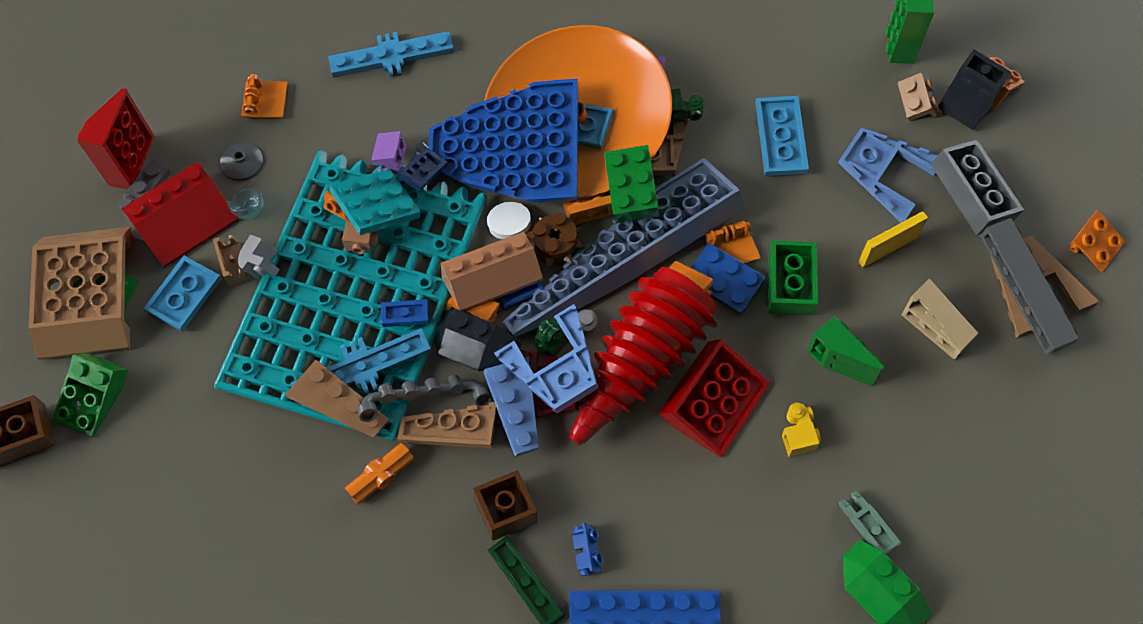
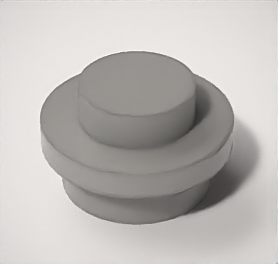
M591 310L578 312L583 331L589 332L595 329L598 323L597 315Z

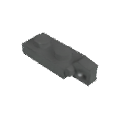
M151 159L123 196L124 199L119 206L121 208L125 207L162 184L171 174L169 168Z

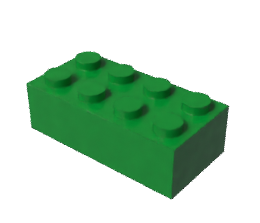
M895 0L894 12L890 14V24L886 25L885 36L889 37V42L886 44V54H889V63L915 64L934 15V0Z

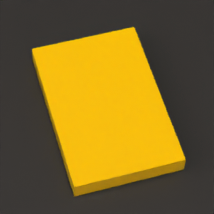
M920 212L868 240L859 259V264L862 268L918 239L928 219L927 215L924 212Z

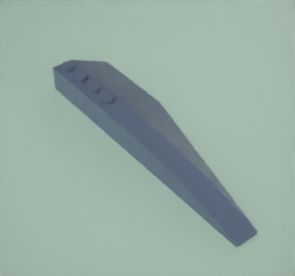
M705 158L699 160L655 188L659 217L615 223V220H613L614 224L607 231L603 229L598 234L595 242L588 243L584 249H581L572 258V264L566 263L563 266L564 270L559 275L554 274L549 279L550 283L542 290L538 289L534 292L533 299L528 303H522L503 321L504 325L513 337L519 336L538 328L545 320L555 318V315L573 304L579 309L637 278L744 210L745 206L740 190Z

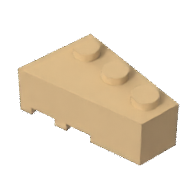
M930 278L911 296L901 314L954 360L973 342L978 334L974 327L963 317Z

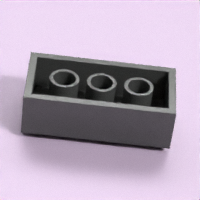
M978 140L942 149L931 164L976 235L982 234L987 227L1011 218L1014 221L1024 211Z

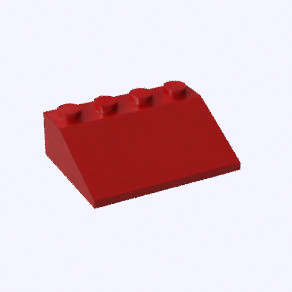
M122 88L85 121L82 130L78 133L77 142L109 186L128 189L139 176L155 136L127 89Z
M198 161L121 208L163 268L239 220Z
M722 339L708 341L658 414L676 430L718 457H722L763 396L770 382Z

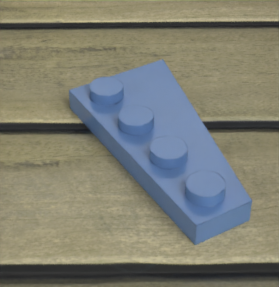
M525 357V360L529 365V358ZM504 364L484 369L486 381L514 456L518 457L537 451L539 446L532 390Z

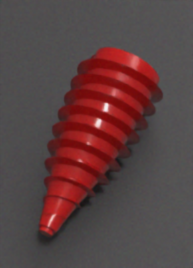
M661 267L654 273L653 278H640L638 281L640 291H632L628 296L632 306L623 305L619 308L623 321L613 320L610 322V327L615 336H603L601 340L607 351H597L594 353V358L599 365L598 369H594L598 389L586 395L583 405L579 406L580 412L570 431L569 439L578 446H581L582 443L585 444L610 421L614 422L613 418L621 412L625 411L631 414L628 406L636 400L647 404L643 393L648 389L661 392L656 381L660 377L673 380L668 368L672 364L681 367L685 366L680 357L683 352L696 353L695 348L691 344L694 338L702 341L707 340L706 335L702 331L703 326L717 327V323L712 316L717 309L715 302L705 290L685 275L673 269Z

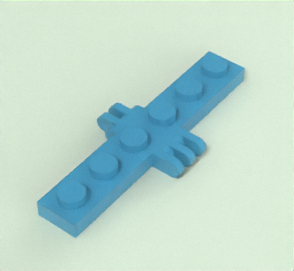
M449 31L399 41L397 32H393L394 39L390 40L389 33L385 34L386 41H383L381 35H378L379 46L328 56L333 78L382 67L384 71H389L390 76H394L393 69H397L398 75L402 74L401 67H404L406 62L454 53Z
M422 328L368 351L361 337L358 338V344L360 345L358 349H356L353 341L349 342L352 350L348 352L345 345H341L340 348L345 360L329 366L327 369L348 386L355 383L357 388L362 387L366 395L370 393L366 384L371 383L373 390H378L375 382L379 379L377 373L430 352L431 348ZM297 380L291 382V386H293L297 382Z

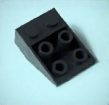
M973 49L957 72L939 103L938 109L974 131L1013 75L1005 67Z

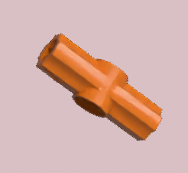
M400 443L384 457L371 461L365 467L364 473L347 485L345 490L359 505L377 489L381 490L390 485L395 479L396 474L415 459L406 446Z

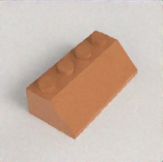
M524 232L441 263L442 279L458 310L463 312L543 281L534 248Z

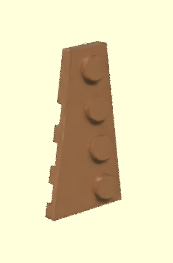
M495 402L488 403L489 405L478 407L477 405L467 406V409L455 411L454 409L444 410L443 413H425L402 417L397 440L399 443L492 449L497 407Z

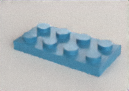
M799 97L756 98L755 106L764 175L808 174L809 166Z

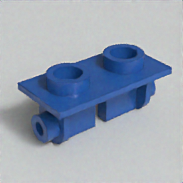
M583 522L582 526L573 527L574 531L572 532L574 550L583 549V553L575 555L578 572H581V576H589L591 572L602 574L601 566L603 565V560L597 548L599 540L597 530L594 526Z

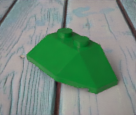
M859 540L842 556L844 589L878 624H923L933 614L921 590L884 552Z

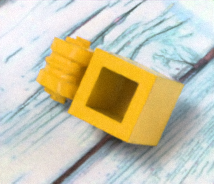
M793 403L788 409L786 418L788 422L796 425L784 428L782 433L788 457L816 451L820 444L819 442H821L820 432L818 428H814L811 421L814 419L811 407H805L801 403Z

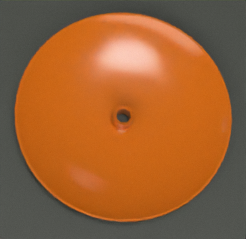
M595 25L558 28L526 42L514 51L499 67L490 82L484 101L496 96L499 99L509 95L511 90L516 89L520 91L530 87L529 84L536 81L577 78L579 82V112H582L578 116V126L579 123L583 125L588 121L586 116L589 115L584 104L614 109V115L602 149L578 144V199L610 191L604 152L648 145L652 160L665 140L672 115L670 84L662 65L654 54L641 42L623 32Z

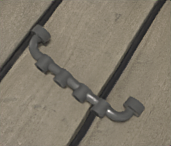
M452 375L447 378V383L438 384L436 378H429L424 382V386L416 387L413 381L404 382L401 385V389L393 390L390 384H383L378 388V392L370 393L364 397L357 412L361 421L371 422L378 417L377 407L373 403L377 401L389 404L395 399L405 398L408 401L422 395L434 398L439 396L440 393L451 392V394L456 395L467 389L474 390L473 398L478 406L492 402L493 397L489 387H485L473 380L461 381L458 375Z

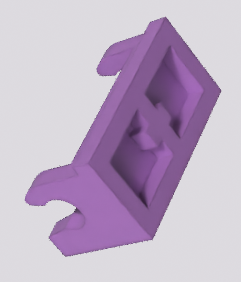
M401 131L378 133L371 161L373 165L383 164L387 167L378 169V172L390 169L393 174L398 175L406 151Z

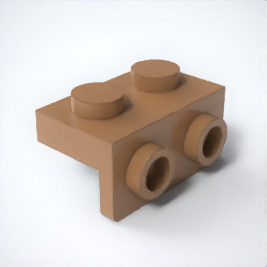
M921 72L897 82L909 121L929 113L933 118L938 116L936 109L939 108L936 97H932L931 91L934 88L930 78L926 79Z

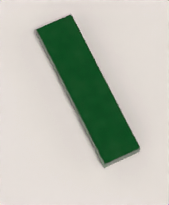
M505 536L487 549L540 624H555L565 616L564 612L508 536Z

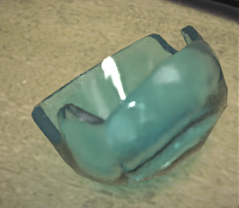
M253 188L244 189L239 193H234V199L232 202L228 201V206L237 217L253 219L261 212L264 206V198L259 191Z

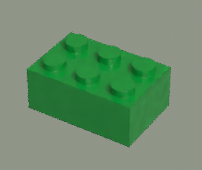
M643 145L604 152L615 223L659 217L649 146Z
M771 240L768 250V313L814 315L818 306L817 242Z

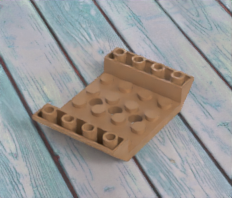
M131 227L42 237L32 247L28 329L38 360L73 356V354H92L130 349V327L124 321L125 249L132 247ZM99 277H106L101 285L95 284ZM83 279L81 286L73 288L76 280ZM60 282V286L56 290H50L53 283Z

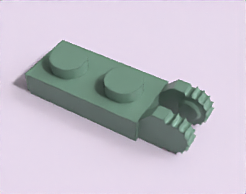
M857 491L851 493V498L858 508L862 509L856 513L846 500L843 499L839 502L840 508L850 518L849 520L869 545L879 549L886 555L901 545L900 540L872 505L868 504Z

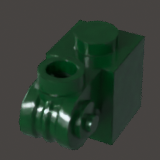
M680 88L671 89L672 115L670 124L684 122V119H690L691 121L700 120L704 111V99L699 95H693L687 102L683 100Z
M552 318L551 320H545L539 325L537 335L535 336L536 349L542 355L555 357L569 340L557 320Z

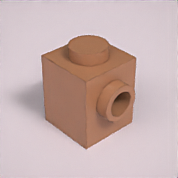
M347 220L342 237L345 250L356 254H372L373 247L378 244V233L373 231L359 235L351 222Z

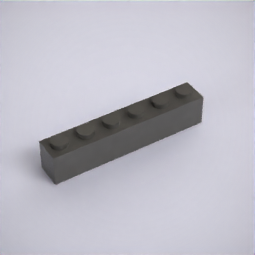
M1011 218L987 227L980 237L1045 355L1070 346L1079 339L1077 330L1069 322L1063 305L1056 299L1053 287L1047 283L1043 276L1041 266L1034 260L1031 248L1021 237L1019 227L1014 224Z

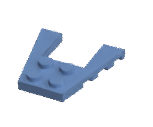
M861 127L838 163L902 223L907 219L916 204L878 182L895 154L934 176L936 172L931 164L938 155L929 153L930 150L921 147L917 149L908 146L906 142L900 140L896 142L887 139L888 136Z
M574 304L554 316L574 350L537 373H533L515 341L494 353L509 370L556 413L598 389L580 317Z

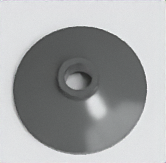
M248 142L231 145L223 152L220 159L223 173L233 180L249 179L256 175L263 165V155L260 149Z

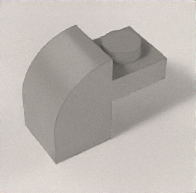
M250 235L239 253L238 264L240 268L257 280L260 279L261 275L265 277L266 274L275 277L280 270L270 263L277 249L262 238Z

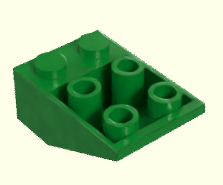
M835 316L814 332L807 349L809 354L822 367L869 386H873L884 369L880 358L875 354H871L866 349L864 342L858 337L855 338L849 332L847 325L843 321H839Z
M90 353L73 354L52 420L91 437L95 436L122 390L128 369Z

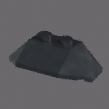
M458 309L444 311L434 336L439 356L479 372L503 364L494 354L496 351L515 341L519 349L522 345L519 340L498 325Z

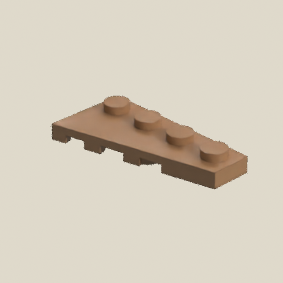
M317 360L310 365L285 394V397L372 438H375L389 421L380 411H378V417L371 422L361 421L357 409L364 398Z

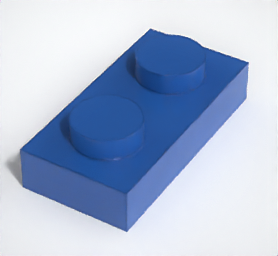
M427 299L381 302L382 327L429 324Z

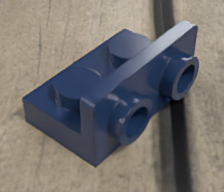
M426 147L421 153L417 152L408 165L404 164L399 169L398 181L401 185L407 183L420 192L446 168L447 161Z

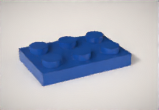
M708 243L691 267L713 279V284L708 289L712 291L710 297L739 315L743 314L766 280L765 276L711 243Z

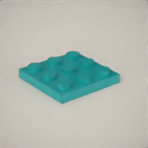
M390 169L330 185V193L359 235L420 218L421 211Z

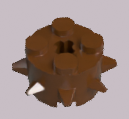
M557 212L546 217H540L539 221L534 225L533 231L526 233V236L534 241L535 255L542 262L546 263L548 268L553 264H556V266L566 263L572 264L575 252L586 247V244L578 239L577 234L581 230L582 225L575 226L563 213Z

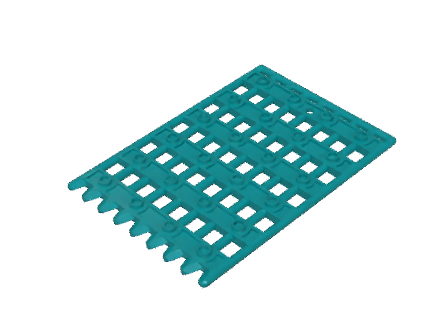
M320 150L316 154L275 246L277 252L270 260V263L274 266H277L280 258L292 261L286 276L283 278L266 274L265 277H261L214 382V387L218 390L353 429L304 405L300 406L298 403L289 401L290 399L285 397V394L292 387L290 383L298 380L304 374L301 371L308 355L321 358L319 362L326 368L330 361L339 363L345 360L340 346L345 345L348 352L352 351L349 345L351 341L339 338L346 321L359 324L352 339L356 349L360 348L358 338L362 337L363 339L367 327L380 330L374 346H366L367 351L384 344L388 333L404 336L422 328L431 348L436 328L451 295L443 279L435 277V273L441 260L447 261L467 253L485 206L487 195L480 193L471 203L468 202V191L465 187L459 188L452 197L447 196L448 186L443 181L438 183L431 192L427 191V186L418 192L412 186H408L405 183L402 185L421 213L426 215L420 230L408 227L410 221L377 230L376 232L379 235L378 243L390 246L385 261H377L372 259L377 246L373 247L372 254L364 253V256L352 254V251L345 250V247L343 251L331 248L337 232L344 233L346 220L324 208L325 191L330 192L331 184L367 175V165L363 160H360L348 170L346 169L347 159L344 155H339L329 165L326 164V152ZM381 165V166L377 167V168L373 171V173L378 172V169H380V168H383V169H384L385 167H384L383 165ZM313 184L324 187L318 202L307 199ZM434 217L447 220L441 235L429 232ZM296 221L308 224L302 239L290 236ZM455 223L467 226L462 241L449 238ZM317 226L329 229L322 245L310 242ZM399 249L411 252L405 268L393 265ZM419 255L432 258L426 274L414 271ZM300 264L312 267L306 283L294 281ZM321 270L333 273L326 289L314 286ZM341 276L354 279L347 295L335 292ZM362 282L374 284L368 301L356 298ZM383 287L396 290L391 302L402 301L404 293L417 296L416 300L428 299L438 302L432 319H429V324L382 327L381 305L377 304ZM263 297L275 300L268 317L255 314ZM283 303L295 306L288 323L276 320ZM304 309L316 312L310 329L297 326ZM325 315L337 318L331 335L318 332ZM245 336L257 340L250 357L238 354ZM266 342L278 346L271 364L259 361ZM287 349L299 352L292 370L280 367ZM429 352L418 356L416 360H408L377 374L385 377L383 384H390L392 386L395 379L401 382L413 381L416 386ZM227 377L239 380L238 385L225 381ZM248 383L260 386L259 392L247 389ZM350 387L363 398L368 395H365L362 387L357 389ZM269 390L282 393V395L278 398L268 395ZM401 398L400 401L394 400L389 404H384L382 401L373 402L377 410L389 419L386 424L391 425L389 430L382 428L376 436L390 441L395 440L399 432L401 418L405 416L410 401Z

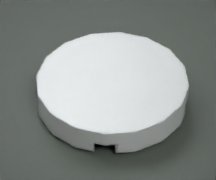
M504 202L499 204L487 216L489 231L499 239H505L521 232L526 233L531 226L530 212L521 203Z

